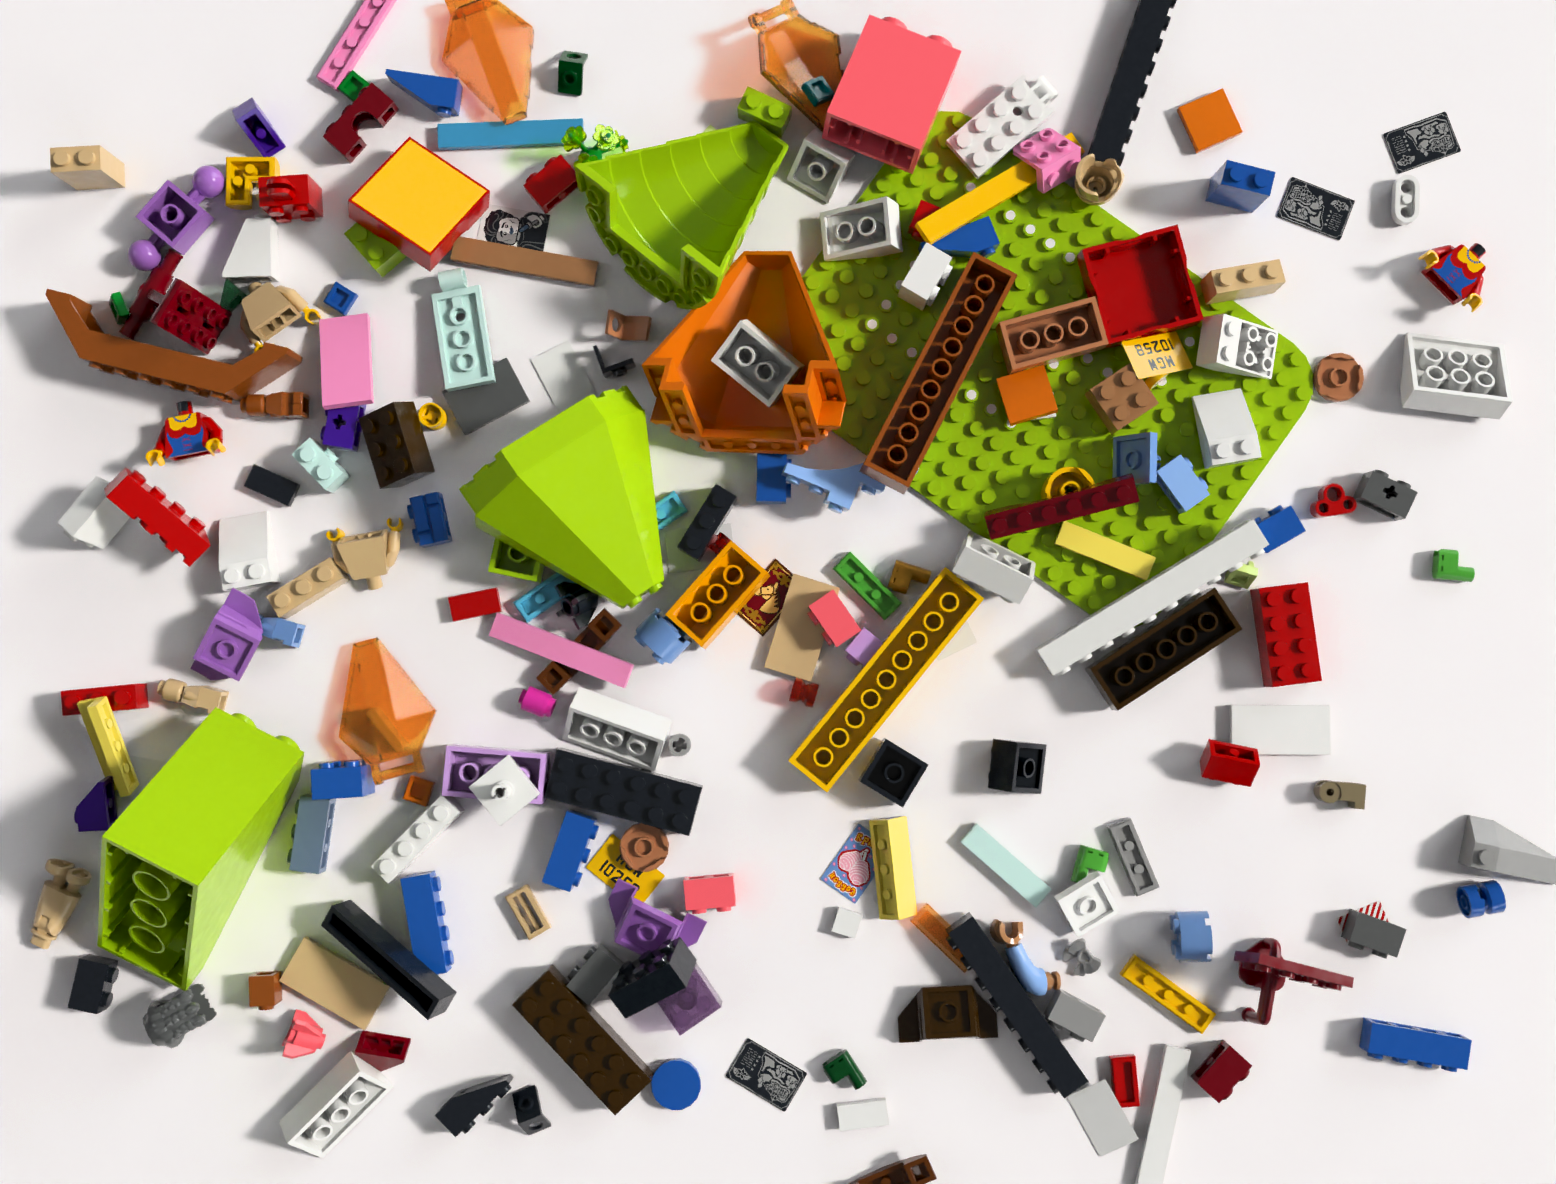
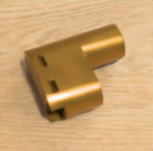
M896 560L887 587L891 588L892 591L906 595L911 580L927 585L931 571Z

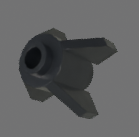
M562 582L554 586L559 597L565 596L561 600L562 609L556 613L557 616L560 617L565 614L569 617L574 616L572 620L578 630L587 626L598 606L599 596L575 583Z

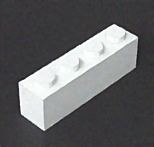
M441 795L371 867L388 884L395 881L465 809L453 797Z

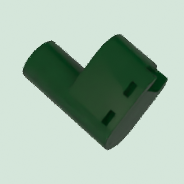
M847 1049L842 1050L822 1064L824 1073L832 1084L846 1076L854 1089L857 1090L867 1082Z

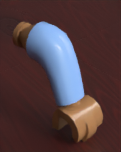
M994 919L990 925L991 937L997 943L1006 944L1007 947L1004 948L1021 986L1027 992L1037 996H1044L1052 988L1059 990L1061 987L1059 973L1053 971L1050 974V972H1045L1043 968L1034 966L1022 943H1018L1023 936V922H1011L1012 932L1007 936L1005 924L998 919Z

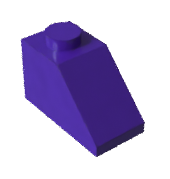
M253 98L232 110L235 120L263 157H271L286 147Z
M107 776L99 781L76 807L74 820L78 824V832L107 831L118 819L113 776Z

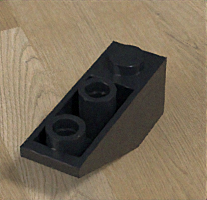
M508 1074L457 1091L438 1110L435 1117L455 1137L461 1132L466 1134L476 1124L474 1119L479 1114L484 1116L494 1106L491 1102L497 1096L502 1098L512 1088L509 1084L514 1077Z

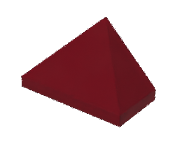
M362 1030L355 1055L382 1072L405 1062L411 1038Z

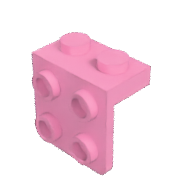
M1051 128L1043 129L1013 148L1015 156L1036 169L1037 190L1043 194L1073 177L1078 163L1081 161V147Z

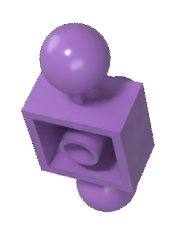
M213 166L199 167L193 174V188L187 195L169 180L162 185L135 216L154 233L148 240H137L129 247L128 259L133 267L141 271H151L158 266L161 261L160 249L165 243L183 256L215 220L199 204L205 197H216L224 190L225 178L220 170Z

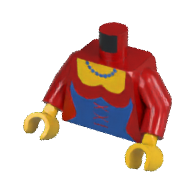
M1474 243L1469 249L1463 244L1456 248L1451 245L1437 247L1427 251L1418 258L1419 260L1423 259L1427 264L1421 273L1453 305L1464 300L1461 305L1469 304L1472 308L1471 312H1474L1482 305L1483 301L1480 297L1484 281L1482 274L1486 270L1485 265L1479 260L1486 253L1482 245Z
M191 401L176 403L178 416L166 418L165 425L161 429L153 450L148 451L145 458L150 466L153 465L154 461H157L159 466H163L165 464L164 456L173 461L210 454L215 456V453L226 451V448L223 446V430L211 417L200 412L193 413Z

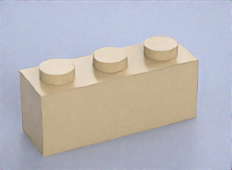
M1280 259L1211 270L1200 281L1207 305L1272 294L1286 280Z
M329 557L266 597L279 618H289L345 584L350 578L335 564L334 559Z

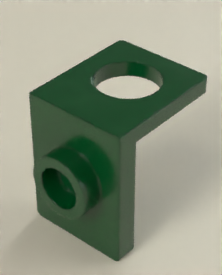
M572 51L563 52L558 65L559 93L582 95L583 67L588 59V54Z

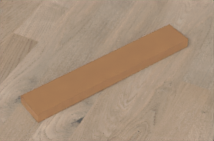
M461 236L454 242L450 258L454 262L595 287L599 266L598 261Z

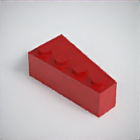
M125 467L104 488L106 497L132 519L135 520L139 517L141 519L139 523L151 535L158 533L160 535L159 538L165 544L164 546L172 553L177 549L183 554V562L190 567L211 546L205 531V524L197 517L190 518L185 514L186 510L176 501L171 503L165 498L167 495L157 486L152 488L145 483L146 478L138 471L134 470L131 472Z

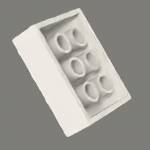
M1407 332L1404 340L1400 381L1402 408L1500 420L1513 402L1504 344Z

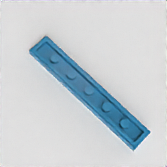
M583 118L437 124L439 150L576 145L568 137V133H572L584 144Z

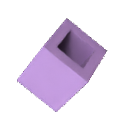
M863 627L844 650L848 653L846 658L855 666H858L859 663L865 666L883 642Z

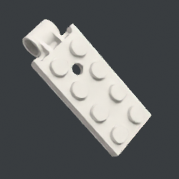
M1023 74L946 140L945 144L977 180L1055 113L1056 110L1053 107L1049 109L1047 106L1054 101L1059 93L1043 75L1036 79L1029 87L1025 82L1026 76ZM1020 108L1022 114L1019 116L1014 115L1013 109Z

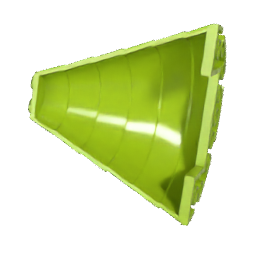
M756 121L728 128L699 133L695 136L666 141V144L605 156V159L578 163L575 165V174L579 191H585L589 201L585 209L596 232L611 255L618 254L626 264L625 272L644 290L662 302L667 303L672 300L676 303L677 308L697 309L709 303L718 293L724 276L728 272L749 225L752 223L773 177L788 152L789 146L766 127Z

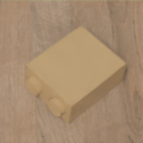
M102 146L50 148L51 173L76 190L125 188L124 163Z

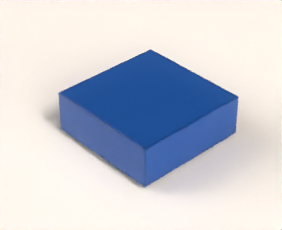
M335 282L323 302L346 316L358 295Z

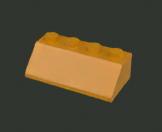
M730 540L665 615L706 650L767 581L770 575Z

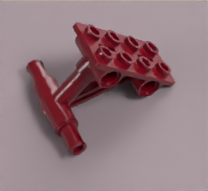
M169 248L160 266L153 268L146 281L139 287L137 296L129 307L130 315L119 332L134 340L143 322L150 320L153 324L203 353L209 354L211 349L215 347L221 332L229 324L232 313L184 281L177 278L173 279L174 276L172 274L181 259H183V256Z

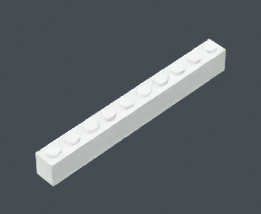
M1247 519L1038 646L1035 650L1051 675L1057 674L1062 676L1071 670L1070 665L1077 661L1083 663L1092 657L1091 653L1098 648L1102 651L1113 645V639L1121 635L1124 638L1135 631L1134 627L1139 623L1143 622L1145 625L1156 619L1157 616L1155 614L1164 609L1166 612L1178 605L1177 600L1184 596L1188 599L1200 592L1199 587L1205 583L1208 586L1221 579L1220 574L1225 571L1233 572L1243 566V560L1248 557L1254 559L1265 552L1263 548L1268 546L1269 543L1255 520Z

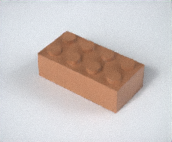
M1095 296L999 322L995 328L1008 375L1040 365H1048L1103 350L1109 344Z

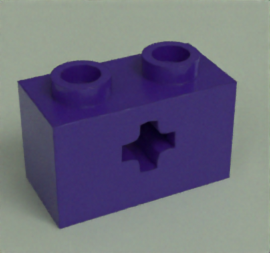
M366 404L325 410L327 420L326 425L321 429L320 437L323 440L322 444L329 448L358 452L362 432L359 418L365 415ZM346 421L345 425L338 426L339 422Z

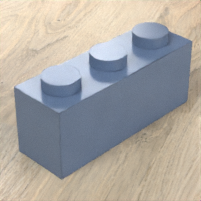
M304 794L300 796V799H297L295 804L297 820L291 830V838L294 839L293 847L289 850L287 862L290 863L289 870L320 874L326 871L336 799L312 800V794Z

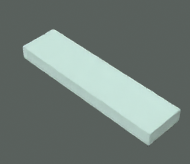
M977 823L960 841L1035 908L1052 890Z

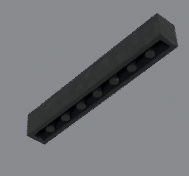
M1139 0L1087 154H1094L1095 161L1104 162L1106 159L1113 158L1116 160L1117 165L1121 166L1125 156V152H1122L1124 143H1129L1133 132L1132 129H1129L1131 121H1136L1140 111V107L1137 106L1139 98H1144L1148 84H1145L1146 77L1151 76L1156 62L1152 61L1154 53H1159L1163 43V39L1160 38L1161 32L1166 31L1171 19L1170 16H1167L1169 8L1173 9L1177 0Z
M968 912L947 927L945 930L949 936L946 937V940L954 951L959 948L963 954L960 960L968 971L973 968L978 976L974 980L981 990L985 991L987 989L992 995L988 1000L997 1012L1002 1010L1006 1015L1003 1021L1011 1032L1015 1030L1018 1032L1021 1038L1017 1041L1026 1053L1032 1052L1035 1057L1032 1062L1040 1074L1044 1071L1050 1078L1046 1082L1054 1094L1060 1092L1063 1098H1066L1087 1083L1088 1080L971 913Z

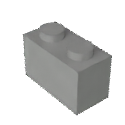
M1062 989L1055 990L1044 1012V1015L1049 1019L1048 1024L1058 1030H1062L1063 1027L1070 1030V1035L1081 1042H1084L1085 1039L1093 1042L1106 1017L1100 1009Z

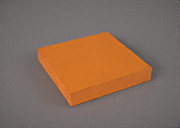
M1223 88L1177 109L1196 154L1239 136L1243 132Z
M1044 365L996 379L1010 426L1058 412Z

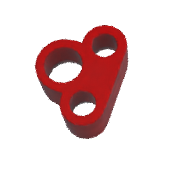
M1332 483L1323 486L1319 490L1318 501L1311 504L1310 513L1316 518L1343 515L1353 512L1357 507V503L1353 497L1345 496L1341 485ZM1329 488L1336 491L1337 498L1335 501H1331L1327 497ZM1344 501L1348 503V509L1344 507ZM1320 504L1324 506L1323 513L1319 510Z

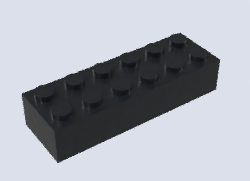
M561 747L557 749L544 798L689 836L703 785Z

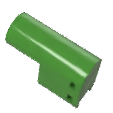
M1434 550L1432 577L1434 579L1472 582L1475 571L1472 567L1458 566L1459 553L1457 550Z
M1080 844L1070 881L1077 883L1087 877L1089 868L1105 873L1109 853Z

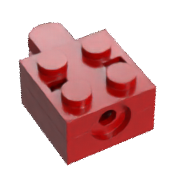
M308 174L258 177L259 206L276 222L290 223L291 219H301L302 221L310 222L315 221L316 218L323 217L322 188Z

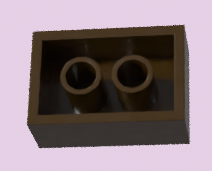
M414 401L392 402L359 418L380 489L402 487L435 472Z

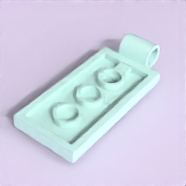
M463 267L438 272V280L443 292L431 294L445 389L451 392L496 383L481 286L467 287V277ZM463 313L465 318L462 321H457V315Z

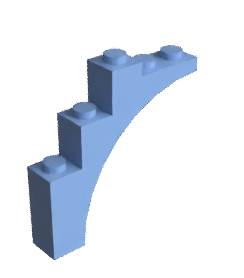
M787 463L781 474L791 484L799 486L802 483L809 486L808 490L819 495H822L823 492L826 493L823 503L828 505L829 510L840 514L842 511L847 512L850 510L859 486L862 487L861 491L873 496L876 493H882L886 486L859 472L863 463L833 470L808 469Z

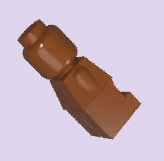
M303 392L271 393L270 395L249 394L246 398H241L240 409L249 416H266L269 414L270 417L309 419L310 396Z

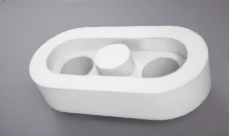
M1403 175L1392 186L1391 215L1397 224L1408 225L1416 220L1419 215L1420 183L1412 175ZM1401 186L1407 189V193L1401 190ZM1401 210L1406 212V217L1401 215Z

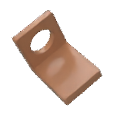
M608 310L605 334L621 341H649L652 318L649 316H625L614 310ZM614 318H616L618 321V328L616 331H614L612 327V322Z

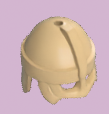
M1089 154L1081 159L1076 168L1075 192L1079 199L1089 205L1105 204L1120 189L1125 175L1115 159L1109 158L1104 162L1095 161L1094 154Z

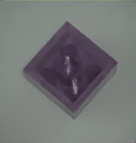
M697 962L687 987L657 1002L679 1035H682L722 1007V999Z

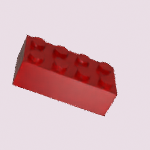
M1308 582L1250 590L1264 687H1279L1322 681Z

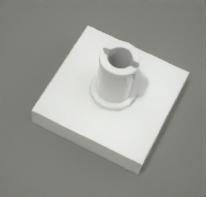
M507 755L469 786L470 790L499 826H502L541 794L510 755Z

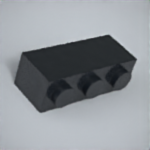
M715 484L677 548L699 562L735 505L737 496Z

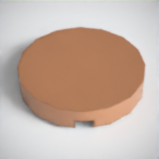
M1335 353L1323 358L1316 365L1313 373V384L1316 391L1325 400L1332 402H1344L1354 397L1362 388L1364 381L1363 369L1360 364L1358 365L1355 358L1351 355L1344 353Z
M642 823L634 824L627 829L620 842L622 860L628 867L640 872H649L657 869L664 863L669 851V842L665 832L660 828Z

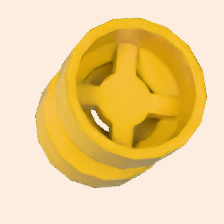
M435 403L424 404L418 412L420 422L431 430L442 429L448 421L446 411Z

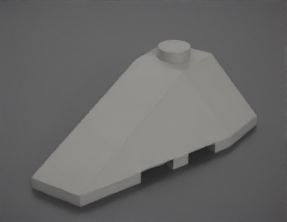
M1467 815L1458 863L1556 885L1555 856L1494 820Z

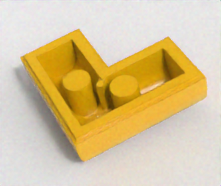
M226 157L225 205L235 210L252 209L253 183H258V177L280 176L278 160L275 157Z

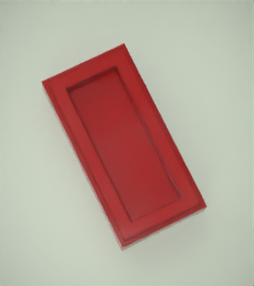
M498 588L448 597L453 622L502 612Z
M1134 1054L1109 1056L1112 1092L1121 1108L1140 1106L1136 1056Z

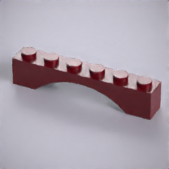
M1131 473L1062 495L986 511L984 517L990 539L993 540L1140 501L1134 477Z

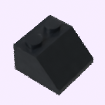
M993 739L988 788L1015 793L1041 794L1047 745Z

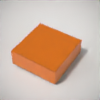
M410 775L402 799L425 807L428 806L435 782Z

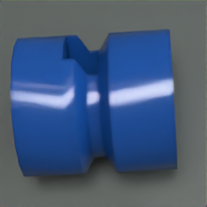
M1495 880L1480 882L1477 886L1469 884L1457 888L1456 897L1459 908L1468 919L1483 916L1484 912L1490 915L1505 911V895L1500 884Z

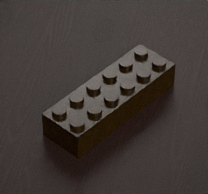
M1209 588L1089 665L1085 670L1111 710L1118 711L1241 631L1242 627L1216 588Z
M551 965L514 1001L512 1006L606 1107L616 1115L652 1081L654 1072L591 1005H587L566 987L569 981L554 965Z

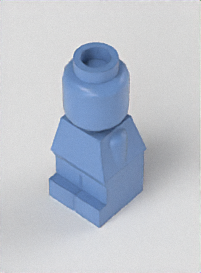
M259 614L263 636L279 641L284 640L283 644L299 648L306 625L278 617L265 618L262 614Z

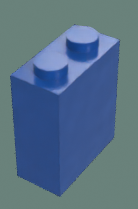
M1226 160L1211 177L1205 201L1253 213L1270 196L1276 172Z

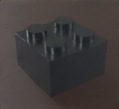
M883 738L858 780L903 808L927 769L928 764L888 739Z

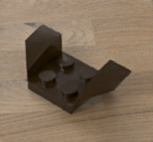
M972 985L921 988L898 1016L899 1043L976 1037V1039L998 1038L997 1013L976 992Z

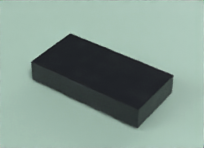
M256 464L253 465L244 484L245 487L291 507L300 488V484Z

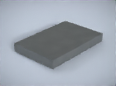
M507 358L493 364L496 383L451 392L447 390L442 391L464 435H468L530 402Z

